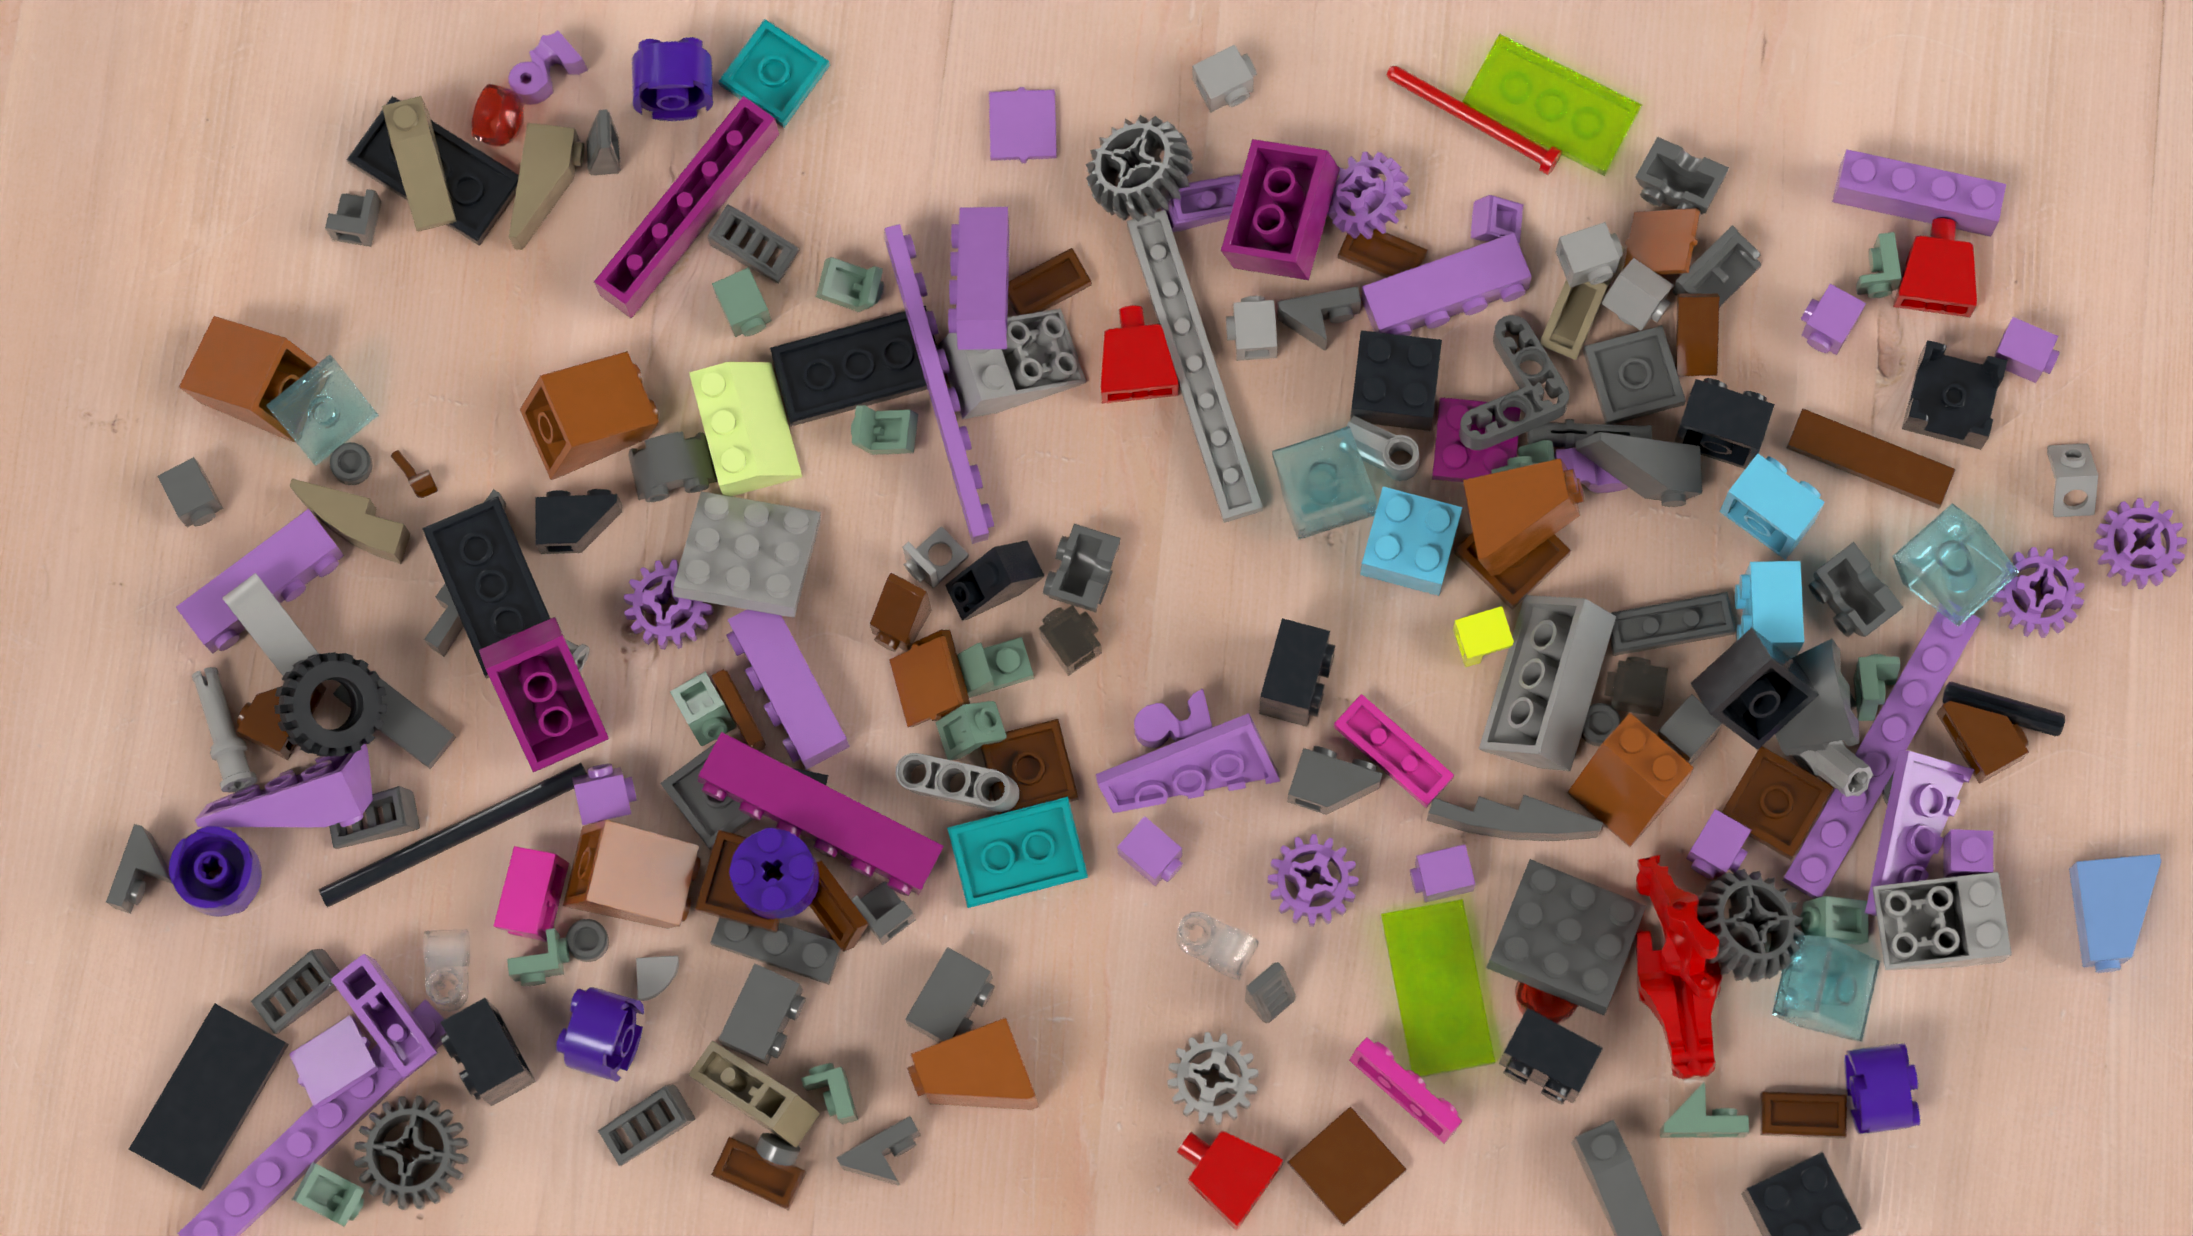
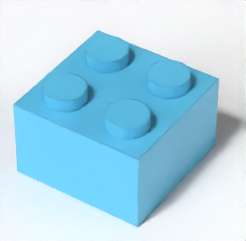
M1757 453L1728 491L1720 513L1786 560L1815 523L1825 502L1820 499L1819 491L1805 481L1798 483L1786 474L1787 469L1778 460L1769 456L1765 459Z
M1383 486L1362 560L1360 575L1439 596L1463 507Z
M1801 561L1750 562L1745 574L1740 575L1739 584L1735 585L1736 609L1743 610L1741 624H1737L1736 640L1753 628L1790 658L1798 655L1804 644Z

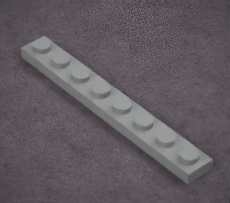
M1166 210L1156 212L1155 218L1145 215L1142 216L1139 222L1135 219L1127 221V227L1158 323L1162 325L1178 384L1223 523L1262 512V503Z

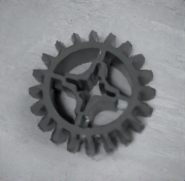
M1140 115L1135 124L1125 118L1124 127L1119 130L1111 126L1112 135L1108 138L1099 137L1101 147L1090 150L1093 161L1086 164L1087 172L1090 174L1086 179L1094 199L1098 204H1101L1106 212L1111 215L1116 214L1124 221L1131 216L1139 222L1144 213L1155 218L1156 210L1160 207L1169 211L1168 202L1172 198L1181 200L1178 190L1190 187L1189 179L1186 176L1194 173L1193 165L1191 164L1194 158L1192 151L1187 145L1188 141L1182 133L1178 132L1173 124H1170L1168 121L1163 123L1156 116L1148 121L1147 118ZM1162 150H1164V151H1165L1164 159H1163V162L1160 163V162H1161V158H1160L1159 156H1160ZM1117 174H1119L1118 178L1120 179V181L1118 183V186L1115 187Z
M1745 869L1737 870L1733 874L1730 872L1724 873L1717 878V881L1709 883L1705 887L1704 893L1698 897L1697 919L1709 932L1716 935L1720 942L1718 955L1713 959H1708L1707 964L1718 961L1721 964L1720 975L1728 974L1733 970L1735 981L1744 980L1746 977H1748L1751 983L1758 982L1762 978L1765 980L1771 979L1779 971L1789 967L1792 958L1798 954L1800 947L1797 943L1802 940L1804 933L1796 927L1801 925L1803 918L1793 915L1792 911L1796 908L1798 902L1788 903L1784 896H1786L1788 888L1780 890L1774 888L1775 877L1768 878L1763 882L1760 871L1752 872L1749 875ZM1727 899H1730L1732 907L1729 909V918L1724 919L1725 904ZM1771 933V945L1768 953H1766L1764 944L1767 943L1766 934Z
M422 1096L415 1097L412 1108H410L406 1097H399V1110L397 1111L389 1102L383 1103L382 1107L386 1116L381 1118L375 1112H371L369 1118L376 1123L375 1127L371 1130L366 1126H361L359 1129L360 1133L369 1137L367 1143L359 1141L354 1145L356 1150L366 1152V1156L354 1160L355 1166L358 1168L369 1167L368 1170L359 1176L360 1181L365 1184L375 1180L369 1189V1193L376 1197L385 1190L382 1200L385 1205L390 1206L398 1196V1207L401 1210H407L412 1197L415 1207L419 1210L425 1208V1195H428L434 1204L440 1203V1196L436 1190L441 1187L444 1191L451 1194L454 1188L446 1181L450 1176L457 1180H462L464 1176L463 1173L454 1168L455 1163H468L469 1158L466 1155L456 1153V1150L468 1146L467 1139H454L464 1129L462 1124L457 1122L448 1125L454 1113L447 1109L438 1115L440 1103L432 1100L425 1109V1101ZM405 1121H410L409 1125H405V1131L400 1139L382 1143L386 1135L395 1126ZM423 1121L432 1123L438 1129L443 1140L444 1150L426 1146L424 1142L425 1132L422 1130ZM414 1143L416 1148L427 1155L419 1154L417 1159L413 1157L414 1161L409 1163L407 1158L396 1151L403 1152L406 1147L410 1149L409 1144ZM379 1156H387L390 1159L397 1160L398 1174L401 1176L400 1186L391 1183L386 1178L380 1165ZM441 1163L432 1177L421 1184L413 1186L414 1180L418 1179V1174L424 1166Z

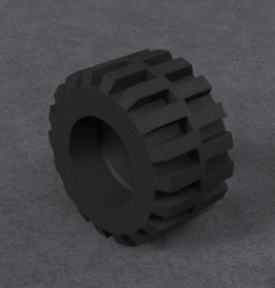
M346 653L315 654L308 656L305 660L298 661L293 665L294 669L284 674L282 677L284 681L283 686L277 687L275 696L279 697V705H274L275 714H280L281 722H278L281 731H286L289 735L287 739L293 745H299L301 747L300 750L308 754L334 757L345 756V754L361 750L362 745L370 744L375 739L373 733L375 730H381L384 724L380 720L381 714L387 713V704H382V696L386 695L384 687H379L377 680L380 677L376 671H370L367 668L369 664L362 659L356 660L353 658V655ZM326 680H335L341 683L348 691L351 699L349 717L337 729L321 727L314 720L310 710V699L314 689L318 684Z

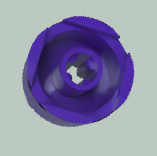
M687 37L679 42H661L657 39H645L639 42L638 51L632 57L633 107L637 112L642 114L643 108L652 112V119L660 121H685L698 117L697 110L705 106L706 112L712 108V57L703 48V42L700 39Z
M217 826L200 828L186 839L183 838L174 848L169 862V876L179 896L194 909L205 915L223 917L243 912L256 896L262 879L261 864L255 851L236 833ZM221 866L223 868L221 874L215 875L214 879L209 876L210 870H217Z
M765 828L746 838L734 853L729 871L732 885L744 904L755 914L769 919L789 918L804 911L815 898L819 883L817 863L806 844L796 835L781 829ZM771 868L775 870L780 868L783 877L779 881L775 878L770 879L767 872Z
M590 987L587 990L578 988L571 1001L570 1011L573 1014L568 1029L563 1028L560 1032L556 1050L564 1054V1061L568 1068L617 1082L621 1079L617 1072L619 1069L628 1071L640 1043L643 1026L636 1025L637 1013L644 1015L643 1003L639 1000L595 987Z
M1905 1043L1846 1051L1848 1054L1844 1058L1847 1095L1852 1097L1855 1108L1850 1111L1857 1133L1869 1134L1920 1126L1918 1104L1916 1101H1912L1911 1090L1918 1089L1917 1072L1914 1064L1909 1065L1908 1051Z

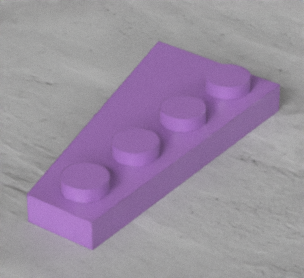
M1249 713L1096 774L1098 786L1113 813L1165 804L1168 797L1179 795L1187 796L1188 799L1202 797L1205 790L1228 786L1229 791L1246 788L1245 783L1265 779L1266 784L1280 782L1278 770Z
M1899 750L1865 913L1877 916L1873 886L1927 880L1929 875L1926 871L1931 856L1938 854L1944 838L1940 837L1948 817H1954L1960 804V800L1957 799L1963 782L1969 783L1974 769L1912 751Z

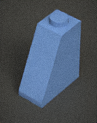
M2160 854L2078 861L2069 868L2082 967L2095 966L2096 973L2114 972L2121 970V964L2126 963L2132 958L2160 868Z

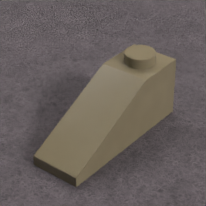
M418 96L382 106L390 141L417 232L456 222L430 114L422 97Z
M527 123L509 238L514 249H524L574 180L576 166H582L585 144L580 142L575 128Z
M713 1040L688 1074L694 1080L795 1148H797L820 1115L816 1109L799 1095Z

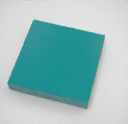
M764 19L718 82L721 87L739 99L743 96L774 117L777 124L785 128L830 67V62Z

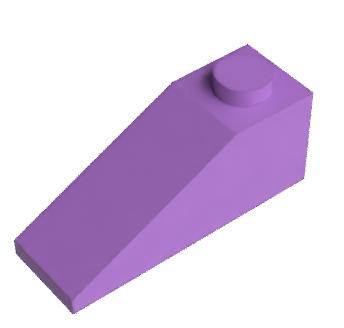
M362 954L330 979L403 1079L409 1077L438 1054V1051L404 998L375 959Z

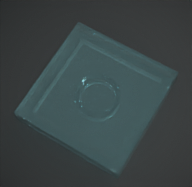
M328 355L266 405L315 466L378 416L377 412L331 355Z

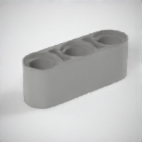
M256 573L222 597L282 676L286 672L292 671L294 669L293 665L298 661L305 660L308 656L319 654Z
M910 753L903 756L896 766L898 782L904 788L918 795L994 812L1009 811L1019 800L1020 791L1017 783L997 770L919 753ZM924 764L926 767L924 780L918 784H913L911 780L913 769ZM964 773V787L960 791L952 793L950 789L951 779L956 774ZM996 782H1003L1005 786L1003 796L999 800L991 801L989 798L991 786Z

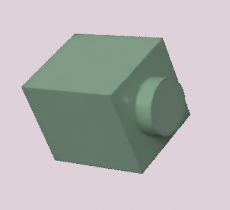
M749 267L712 283L716 297L735 337L742 334L746 337L755 335L765 329V324L772 321L769 310Z

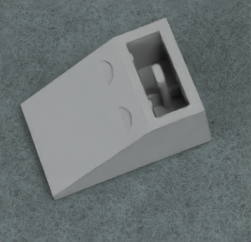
M1061 309L1008 317L1007 349L958 350L957 333H949L937 345L938 350L944 349L950 371L947 373L951 387H955L962 419L999 413L1086 383Z
M1999 872L1872 887L1885 970L1953 968L2002 963L2012 955Z

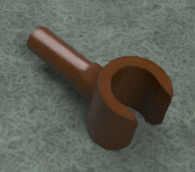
M399 450L391 454L392 459L405 473L410 486L418 498H424L438 491L429 470L416 474L414 468Z

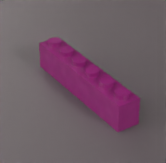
M743 96L594 280L598 293L603 299L632 319L779 136L774 117Z
M722 732L698 775V782L704 785L701 790L707 795L720 801H724L727 796L741 803L739 810L744 814L757 820H761L764 815L778 822L776 829L788 831L797 837L801 834L815 841L813 848L828 857L835 858L838 853L852 860L850 867L863 875L872 877L875 872L889 879L887 886L905 896H909L911 891L918 895L920 894L944 847Z

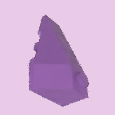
M364 744L361 746V750L345 754V756H320L315 758L317 764L307 768L298 775L292 769L279 774V777L269 781L263 790L260 789L259 785H252L211 802L195 818V822L198 827H328L340 823L341 827L352 825L364 817V811L373 801L367 745Z

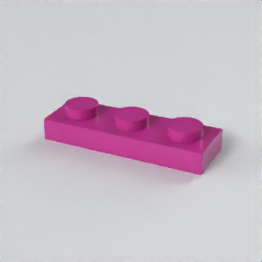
M1362 694L1334 723L1333 727L1425 808L1454 779L1452 772Z
M1366 1037L1355 1049L1349 1061L1445 1144L1462 1122L1457 1116L1458 1112L1455 1107L1446 1099H1437L1425 1088L1426 1084L1423 1079L1414 1071H1405L1394 1061L1392 1052L1382 1043H1373Z

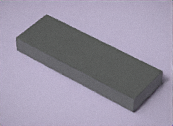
M1728 592L1611 613L1616 616L1610 636L1613 656L1734 635L1736 632Z
M380 678L377 680L379 687L385 688L386 695L382 696V704H387V713L381 714L380 720L384 724L379 731L431 769L454 741L455 735ZM340 684L333 694L351 708L350 695L346 688Z

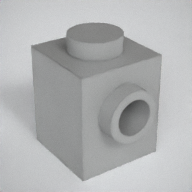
M1235 45L1192 66V80L1210 112L1227 104L1229 107L1237 106L1246 101L1250 96L1249 93L1253 92V77L1257 75L1255 67L1247 54L1240 55Z
M1606 222L1559 237L1556 254L1569 287L1586 282L1595 285L1609 280L1613 273H1616L1620 257L1623 256L1619 238L1615 233L1610 234Z
M1633 258L1619 274L1601 304L1616 313L1621 321L1635 326L1641 331L1651 319L1658 323L1671 304L1665 298L1674 285Z
M1249 296L1242 298L1241 302L1233 303V316H1226L1227 341L1235 340L1236 360L1277 358L1274 300L1265 301V298L1262 296Z

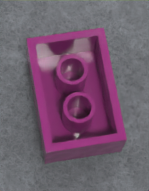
M1252 139L1221 247V252L1234 269L1309 280L1340 171L1328 150Z
M555 617L479 650L488 676L533 773L609 739Z

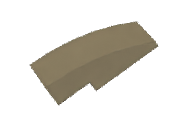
M1621 246L1624 254L1626 248ZM1613 273L1609 280L1595 285L1586 282L1569 287L1566 279L1541 337V345L1577 360L1615 273Z
M296 479L291 480L290 487L297 497L331 531L354 546L375 556L399 564L402 563L410 532L403 523L376 517L377 508L370 498Z

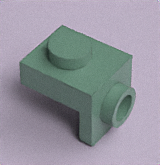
M829 257L824 262L816 298L856 312H862L877 304L882 296L884 282L880 280L883 269L874 266L867 270Z
M857 405L855 418L851 424L852 444L871 455L914 453L918 414L912 410L874 411L865 405Z
M555 928L546 929L549 953L507 959L509 976L515 982L521 981V986L541 985L546 983V977L564 975L563 963L570 961L567 938H560V934Z
M312 1162L292 1200L345 1226L348 1220L353 1221L361 1211L364 1204V1198L361 1196L365 1189Z

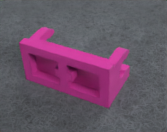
M514 846L493 926L497 929L508 931V934L547 942L546 929L553 928L569 862L554 853Z

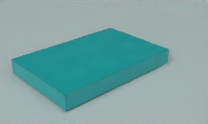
M1068 797L947 827L967 908L1088 878Z

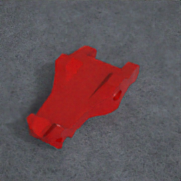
M1660 855L1638 859L1637 866L1639 872L1636 876V889L1639 894L1650 897L1661 922L1665 936L1661 964L1665 972L1680 976L1698 997H1712L1715 994L1716 981L1711 975L1704 972L1705 960L1713 959L1718 955L1720 942L1718 937L1709 932L1697 919L1698 896L1677 888L1672 877L1668 874L1669 867L1658 865L1660 863Z
M1650 931L1636 932L1637 990L1639 1001L1644 1003L1653 1012L1663 1028L1671 1057L1672 1075L1679 1079H1689L1693 1076L1707 1077L1715 1071L1716 1065L1713 1051L1711 1016L1721 990L1723 978L1722 974L1720 975L1719 963L1717 961L1707 964L1708 959L1705 960L1704 972L1711 975L1716 981L1715 994L1710 998H1700L1680 976L1665 972L1661 964L1662 950L1652 951Z

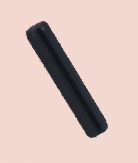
M1949 682L1946 685L1942 697L1944 704L1948 701H1953L2004 715L2009 718L2012 724H2018L2021 727L2052 736H2059L2065 724V715L2063 713L1955 682Z

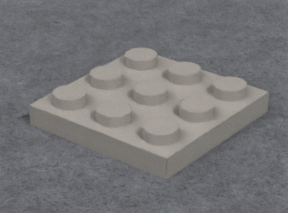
M701 491L673 585V597L795 618L821 522V512Z

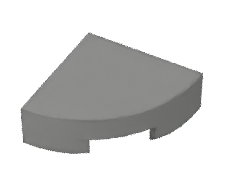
M678 956L636 958L639 1001L653 999L669 986L679 968Z

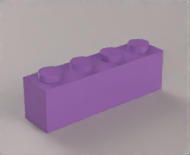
M1846 149L1839 167L1832 202L1930 224L1936 218L1952 219L1956 221V229L1991 237L1999 222L2006 184Z
M960 207L959 224H952L951 226L952 248H958V252H951L950 254L951 276H957V280H950L949 282L950 305H956V308L948 310L949 333H957L958 350L1007 349L1010 237L1008 207Z
M1512 233L1362 286L1361 300L1374 332L1410 336L1412 334L1411 330L1427 326L1428 329L1437 328L1446 324L1450 320L1449 317L1464 312L1465 315L1479 313L1488 307V303L1499 299H1502L1503 302L1516 300L1526 293L1525 290L1529 289L1532 276L1516 236Z
M307 509L176 606V608L212 654L218 649L219 651H224L239 640V634L246 628L222 597L256 573L279 603H282L284 600L290 602L299 597L305 591V585L315 577H324L335 570L339 565L338 560L344 555L311 511Z
M747 609L727 619L732 632L726 634L737 656L745 653L751 667L745 669V672L755 691L764 689L770 702L763 706L774 727L780 724L783 725L788 738L782 742L793 763L801 759L807 770L849 748L850 746L844 732L782 616Z

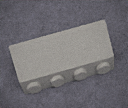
M1527 595L1521 606L1512 636L1514 643L1509 648L1479 749L1540 769L1571 771L1616 616L1585 598Z

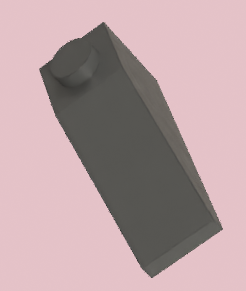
M1603 432L1576 442V450L1644 499L1659 500L1664 507H1679L1686 505L1687 499L1702 494L1700 446Z
M1612 1120L1576 1136L1572 1141V1145L1614 1235L1662 1236L1632 1157L1615 1121Z

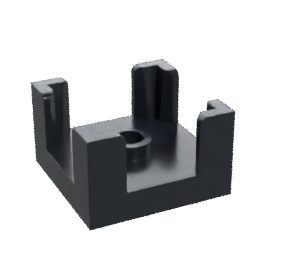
M1927 340L1920 353L1902 430L1981 450L1990 435L1993 423L1991 414L1996 393L2003 381L2008 360L1987 356L1983 364H1978L1943 355L1947 345Z

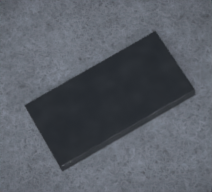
M392 96L386 105L399 102L400 100ZM382 109L349 155L347 161L356 169L408 201ZM431 120L456 222L446 225L480 246L515 197L519 175Z
M905 311L770 348L791 427L856 409L857 405L869 406L928 390ZM932 335L936 350H938L934 335Z
M498 496L422 528L486 679L489 676L479 653L480 649L551 619Z
M214 1003L129 1150L203 1191L289 1044Z

